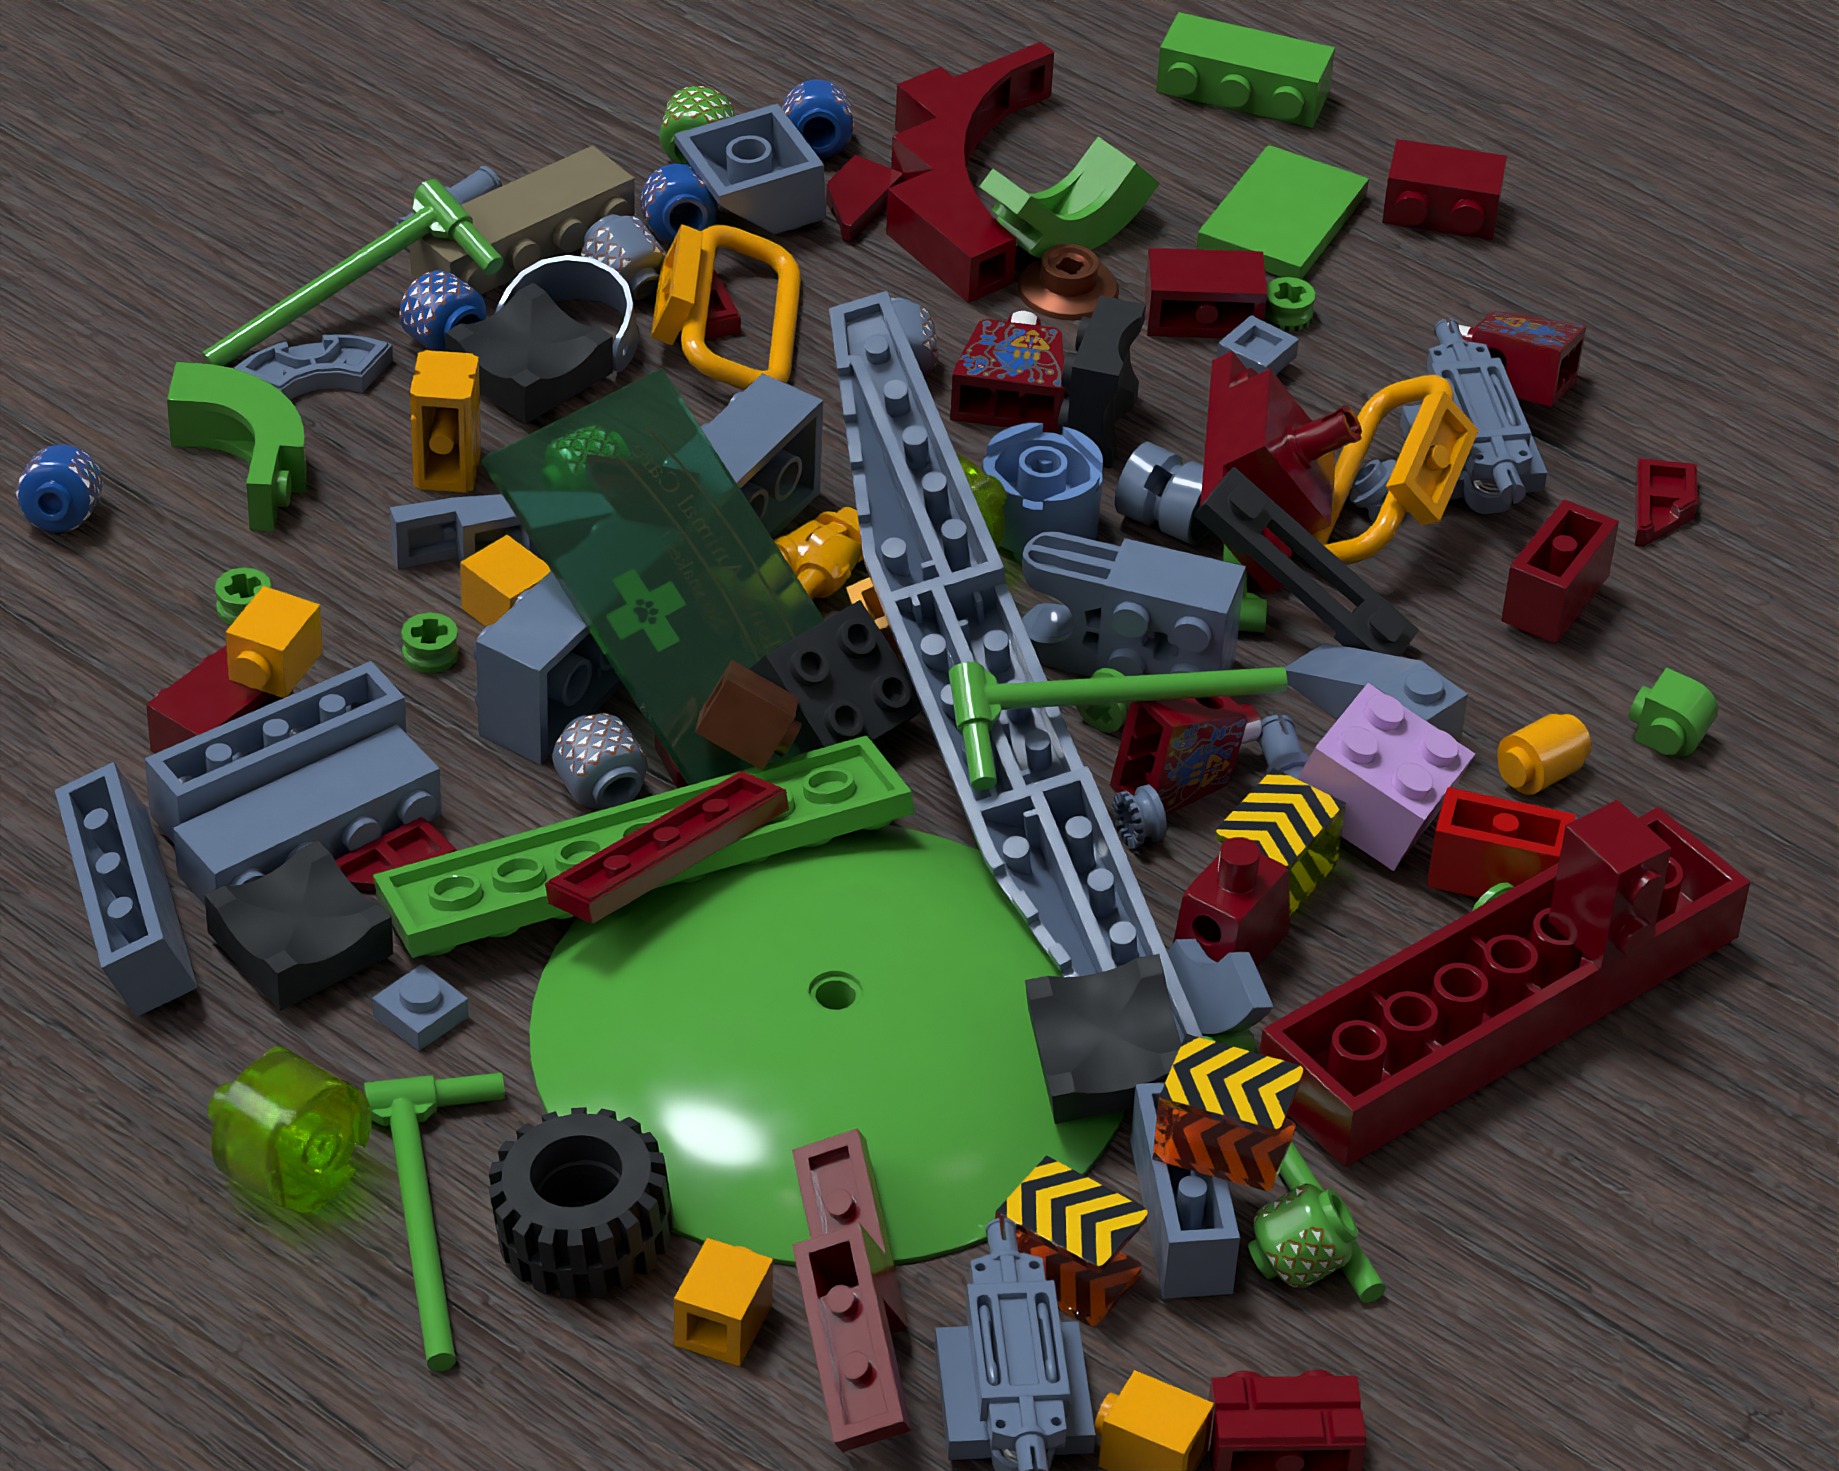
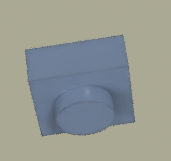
M1250 316L1218 343L1217 358L1233 351L1247 369L1253 368L1258 374L1271 369L1276 375L1297 357L1299 338L1254 316Z
M423 964L372 997L373 1017L417 1051L422 1050L469 1017L468 998Z

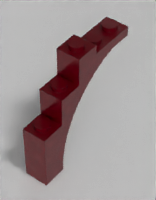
M1042 42L1028 46L956 77L952 76L944 68L938 67L897 84L895 130L899 133L892 136L891 169L903 173V182L888 188L886 234L967 303L1013 284L1016 237L1006 230L980 201L970 182L966 168L978 144L1007 115L1051 97L1054 51Z

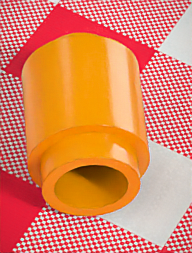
M1546 715L1501 740L1497 750L1499 772L1505 782L1518 792L1526 795L1535 794L1578 771L1583 766L1585 759L1590 755L1592 747L1589 732L1585 725L1573 715Z

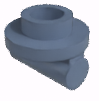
M1393 459L1382 463L1379 460L1367 463L1359 470L1353 483L1354 489L1351 492L1350 501L1357 508L1366 507L1369 511V518L1373 522L1377 519L1389 491L1386 485L1396 464V461Z

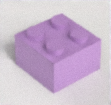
M1367 683L1315 747L1297 779L1346 802L1325 826L1394 871L1439 813L1447 787H1456L1475 753L1457 742L1450 734L1437 729L1404 707L1394 697L1384 694Z

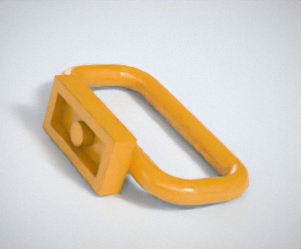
M682 224L660 268L651 338L673 345L679 332L682 331V350L689 363L700 373L736 388L745 390L762 373L787 384L792 369L801 285L799 265L794 257L782 246L739 228L727 225H714L699 231ZM717 248L730 249L762 261L771 266L778 274L768 370H756L720 357L709 350L704 342Z
M1423 375L1396 382L1374 394L1359 412L1357 418L1362 429V434H1360L1362 440L1344 446L1334 467L1331 526L1312 535L1345 565L1366 560L1381 551L1394 537L1406 512H1409L1421 526L1440 522L1479 431L1453 402L1454 393L1452 386L1445 378L1439 375ZM1423 400L1387 482L1386 488L1389 491L1377 519L1360 536L1327 544L1379 424L1395 408Z

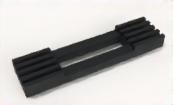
M1235 467L1221 479L1219 484L1201 504L1200 508L1194 513L1196 518L1237 554L1241 555L1245 551L1337 633L1333 638L1342 646L1400 657L1418 633L1419 629ZM1267 527L1356 606L1351 613L1264 537L1261 534L1263 529Z

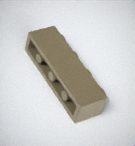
M592 145L461 205L473 218L472 225L504 259L502 267L496 273L491 275L485 274L456 240L451 241L448 238L433 237L429 232L410 245L411 275L418 279L423 274L435 270L450 272L481 295L515 279L521 271L543 259L564 256L584 247L586 232L598 220L613 214L620 217H635V178Z

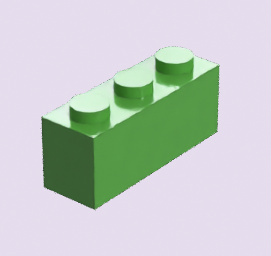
M1178 12L1160 46L1156 92L1313 128L1330 92L1335 47Z

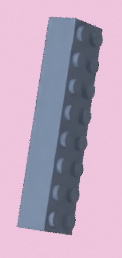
M762 373L743 392H737L730 400L728 406L710 423L703 424L697 430L694 438L675 456L671 455L686 473L698 475V488L728 526L750 561L820 494L823 400ZM669 457L664 460L659 468L681 472ZM697 493L692 507L693 512H690V520L686 522L682 534L707 569L740 567L737 572L736 570H729L732 576L736 572L735 577L748 562L719 519L700 494ZM612 513L604 522H598L591 529L588 537L568 556L560 557L552 570L531 590L524 591L518 597L514 606L494 625H488L482 630L474 646V657L477 663L475 703L478 706L479 736L542 765L553 754L556 741L571 721L581 716L593 715L656 654L641 630L619 642L605 621L604 617L625 606L611 584V581L632 570L647 594L670 583L684 605L683 608L663 618L673 635L696 615L690 597V585L687 587L686 584L691 583L704 570L677 531L622 522L615 513ZM696 520H700L702 522L703 527H705L708 530V534L711 535V537L706 538L702 542L700 541V539L707 535V531L702 530L699 533H697V535L694 532L702 528L701 523H696L692 526V528L689 526V524L693 523ZM668 533L667 536L660 539L664 534ZM713 541H715L716 544H717V545L714 544V545L710 546V547L707 548V549L704 547V545L707 546L708 544L712 543ZM665 547L668 548V549H672V548H673L672 551H668V550L665 549L664 552H663V548H665ZM718 549L722 550L723 555L721 552H717L716 554L712 555V557L709 554V552L712 553ZM672 553L678 554V560L675 562L669 560V557L671 560H675ZM726 556L727 560L724 559L717 564L715 563L718 559ZM691 563V566H688L687 568L681 570V571L678 573L677 570H679V569L683 568L684 566H686V565H688V564ZM687 572L691 573V575L687 574V577L686 575L683 577L680 576V574L683 575ZM641 601L634 602L636 608H640L643 604ZM650 603L643 604L644 610L633 609L631 611L639 625L645 622L647 615L651 619H647L646 624L648 626L654 625L655 620L652 617H655L657 612L650 610L647 615L645 610H649L652 606Z

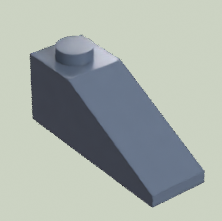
M1323 643L1285 667L1287 684L1337 720L1367 683H1369L1384 694L1397 699L1404 707L1437 729L1450 734L1457 742H1461L1468 693L1423 661Z

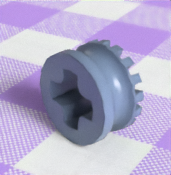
M1150 785L1137 787L1134 796L1128 791L1116 793V796L1113 797L1115 802L1112 803V807L1116 810L1113 811V817H1120L1121 821L1115 822L1116 828L1123 827L1118 833L1120 837H1123L1125 845L1128 844V847L1131 849L1142 846L1145 838L1151 842L1164 840L1167 833L1166 815L1160 797Z

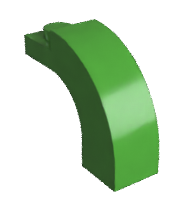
M1097 137L1075 168L1062 181L1045 191L1027 193L995 169L990 171L979 187L997 200L991 211L998 215L996 220L1016 237V244L1033 256L1042 259L1045 251L1056 245L1076 244L1092 250L1106 243L1137 215L1160 183L1136 162L1100 137Z
M176 362L167 397L171 446L217 449L234 454L250 465L246 482L249 529L274 531L279 507L289 506L291 492L306 493L304 426L296 407L276 387L244 371L212 364Z

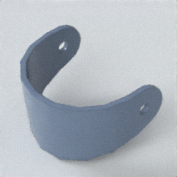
M564 255L543 259L521 271L506 288L495 313L502 309L514 297L517 291L531 283L545 290L554 302L573 299L598 301L620 311L624 316V321L613 344V370L617 372L623 371L633 359L639 344L634 305L629 285L614 268L594 258Z

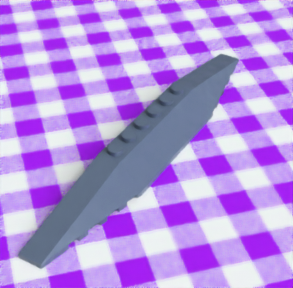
M884 291L829 308L864 563L986 866L1064 977L1096 974L1122 966L1135 958L1160 954L1181 1044L1186 1034L1203 1038L1088 766H1083L1059 707L1001 710L1000 718L989 730L997 784L987 790H976L971 787L964 738L957 731L948 674L949 670L954 665L962 662H977L996 677L997 684L1047 681L1007 587L1003 563L888 292Z

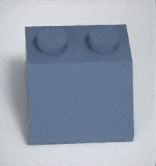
M778 103L674 134L675 144L720 206L773 234L796 230L804 225L826 219L824 164Z

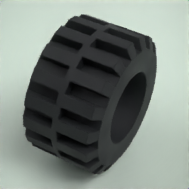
M586 1107L571 1108V1114L559 1117L557 1112L554 1111L541 1116L543 1123L537 1126L527 1123L516 1130L517 1141H505L498 1150L499 1162L491 1164L489 1172L491 1186L488 1187L500 1252L505 1264L511 1263L513 1274L521 1282L532 1279L534 1290L546 1295L553 1289H558L561 1292V1298L577 1299L580 1292H591L592 1299L608 1296L607 1288L618 1285L621 1290H624L636 1284L634 1276L636 1273L640 1272L648 1275L658 1265L656 1254H666L671 1243L669 1231L674 1230V1216L663 1153L659 1152L658 1141L652 1133H642L641 1123L631 1117L618 1121L616 1111L601 1108L597 1114H587ZM578 1199H601L598 1202L582 1207H562L564 1204Z

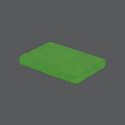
M1267 145L1198 231L1196 248L1203 250L1263 251L1265 272L1279 277H1293L1302 280L1367 195L1369 178Z

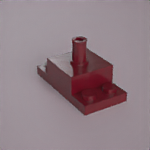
M1233 351L1212 360L1201 504L1219 484L1221 479L1235 467L1311 535L1330 527L1334 453L1339 448L1362 440L1360 435L1362 434V429L1357 416L1349 406L1343 405L1337 408L1336 411L1312 421L1271 369L1259 374L1253 368L1247 369ZM1265 527L1261 534L1288 558L1291 557L1292 549ZM1222 540L1242 566H1246L1247 572L1266 594L1284 587L1245 551L1239 555Z

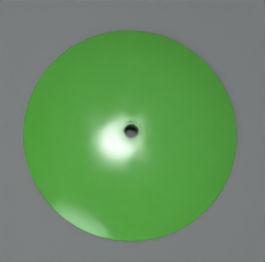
M887 825L880 829H860L832 837L829 842L820 846H801L770 855L767 860L758 864H738L710 872L706 877L695 882H675L658 887L593 924L577 918L556 945L542 972L533 1000L529 1029L531 1067L537 1093L546 1114L556 1111L558 1117L571 1114V1108L586 1107L587 1114H597L603 1108L616 1111L618 1121L631 1117L641 1123L642 1133L651 1132L658 1141L659 1152H662L664 1155L674 1216V1230L671 1232L702 1245L707 1238L732 1246L746 1247L757 1254L773 1258L775 1264L797 1267L792 1244L811 1239L793 1158V1149L857 1128L867 1141L894 1265H900L959 1252L988 1241V1236L986 1235L985 1228L990 1221L997 1218L1000 1220L1002 1235L1004 1218L1007 1217L996 1212V1210L1047 1155L1085 1176L1105 1152L1118 1130L1126 1111L1059 1124L1054 1123L1028 1011L1025 980L1043 976H1064L990 872L980 850L944 837L903 827Z

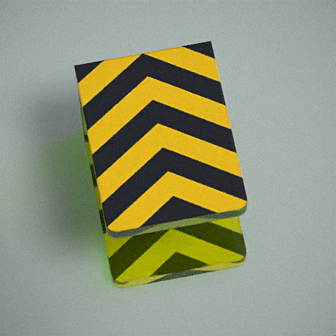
M1273 768L1218 826L1215 838L1221 843L1233 837L1248 838L1259 846L1260 853L1286 866L1290 871L1291 916L1338 863L1346 802Z

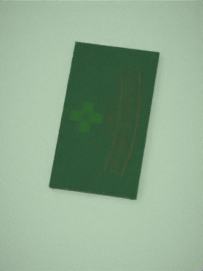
M661 368L657 371H651L647 376L498 451H491L481 461L688 786L755 767L695 733L699 713L731 660L749 669L766 654L823 622L824 618L664 370ZM796 739L784 757L773 753L768 763L801 754Z

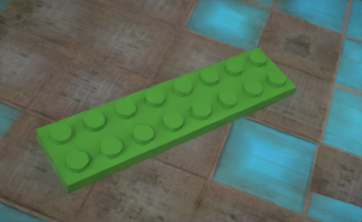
M868 736L767 763L763 771L757 767L743 770V772L786 789L789 810L655 888L675 882H695L703 879L710 872L738 864H758L767 860L770 855L801 846H820L829 842L832 837L860 829L873 830L883 828L895 819L915 814L912 791ZM738 772L374 874L377 898L382 907L391 915L392 924L412 958L421 955L435 956L445 954L454 949L456 945L487 936H507L516 932L522 926L550 918L565 919L573 917L574 915L548 904L545 888L546 882Z

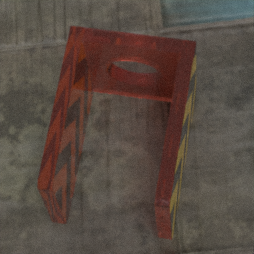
M1186 1034L1159 1096L1152 1159L1262 1191H1271L1295 1134V1122L1286 1118L1302 1080V1066Z
M1047 1155L995 1211V1219L999 1218L1001 1237L1003 1236L1004 1218H1008L1016 1224L1018 1252L1043 1258L1046 1281L1054 1280L1058 1309L1089 1326L1098 1325L1141 1275L1142 1264L1122 1253L1121 1250L1147 1222V1209Z

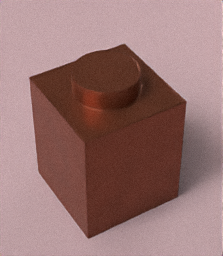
M731 660L699 713L695 733L763 771L773 753L781 757L785 756L801 728L802 723L794 720L799 698Z

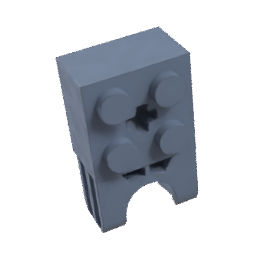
M1042 532L1032 538L1024 548L1022 557L1023 575L1027 585L1032 589L1052 596L1064 605L1038 604L1022 618V622L1040 665L1089 677L1102 668L1114 669L1124 676L1231 670L1236 656L1246 566L1125 538L1122 545L1117 546L1061 532Z

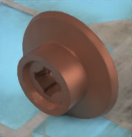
M1060 244L1049 248L1043 254L1042 259L1034 261L1025 268L1017 282L1018 294L1029 308L1044 316L1060 320H1081L1083 316L1091 318L1100 295L1116 299L1119 296V286L1111 271L1099 263L1098 257L1093 251L1076 244Z

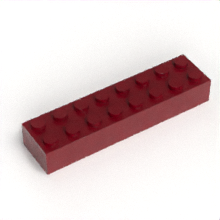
M1656 807L1640 816L1639 819L1671 847L1665 876V888L1662 892L1655 925V936L1652 944L1639 955L1625 957L1600 970L1548 921L1558 862L1262 1029L1259 1054L1298 1064L1303 1068V1073L1286 1114L1344 1167H1347L1737 939L1751 882L1661 808Z

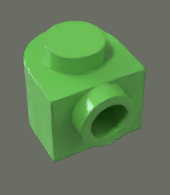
M1666 667L1652 689L1647 686L1641 687L1630 708L1628 720L1639 724L1635 737L1636 742L1649 746L1662 754L1673 757H1685L1695 751L1717 718L1718 704L1714 695L1703 684Z

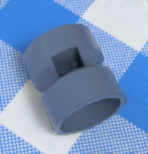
M1150 442L1141 444L1129 458L1119 478L1114 502L1116 512L1149 527L1159 522L1161 532L1195 546L1201 543L1211 531L1194 516V513L1200 508L1204 465L1194 461L1183 465L1181 456Z

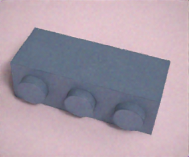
M1165 1082L1136 1084L1130 1143L1143 1206L1148 1211L1146 1220L1162 1297L1167 1299L1233 1294L1240 1236L1228 1182L1224 1179L1153 1160L1176 1102L1159 1097Z

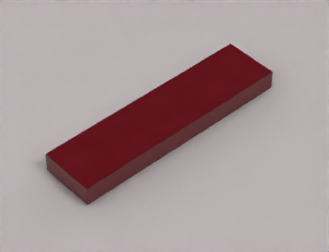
M740 771L545 883L548 904L593 924L788 811L787 791L770 782Z

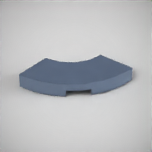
M322 335L321 343L304 344L288 348L286 341L275 344L251 355L234 369L257 376L270 383L289 400L317 389L342 388L363 393L393 361V345L363 336Z
M1176 939L1167 951L1201 1033L1224 1034L1247 1030L1261 1021L1273 1008L1271 999L1249 952L1228 953L1217 963L1207 957L1196 939Z

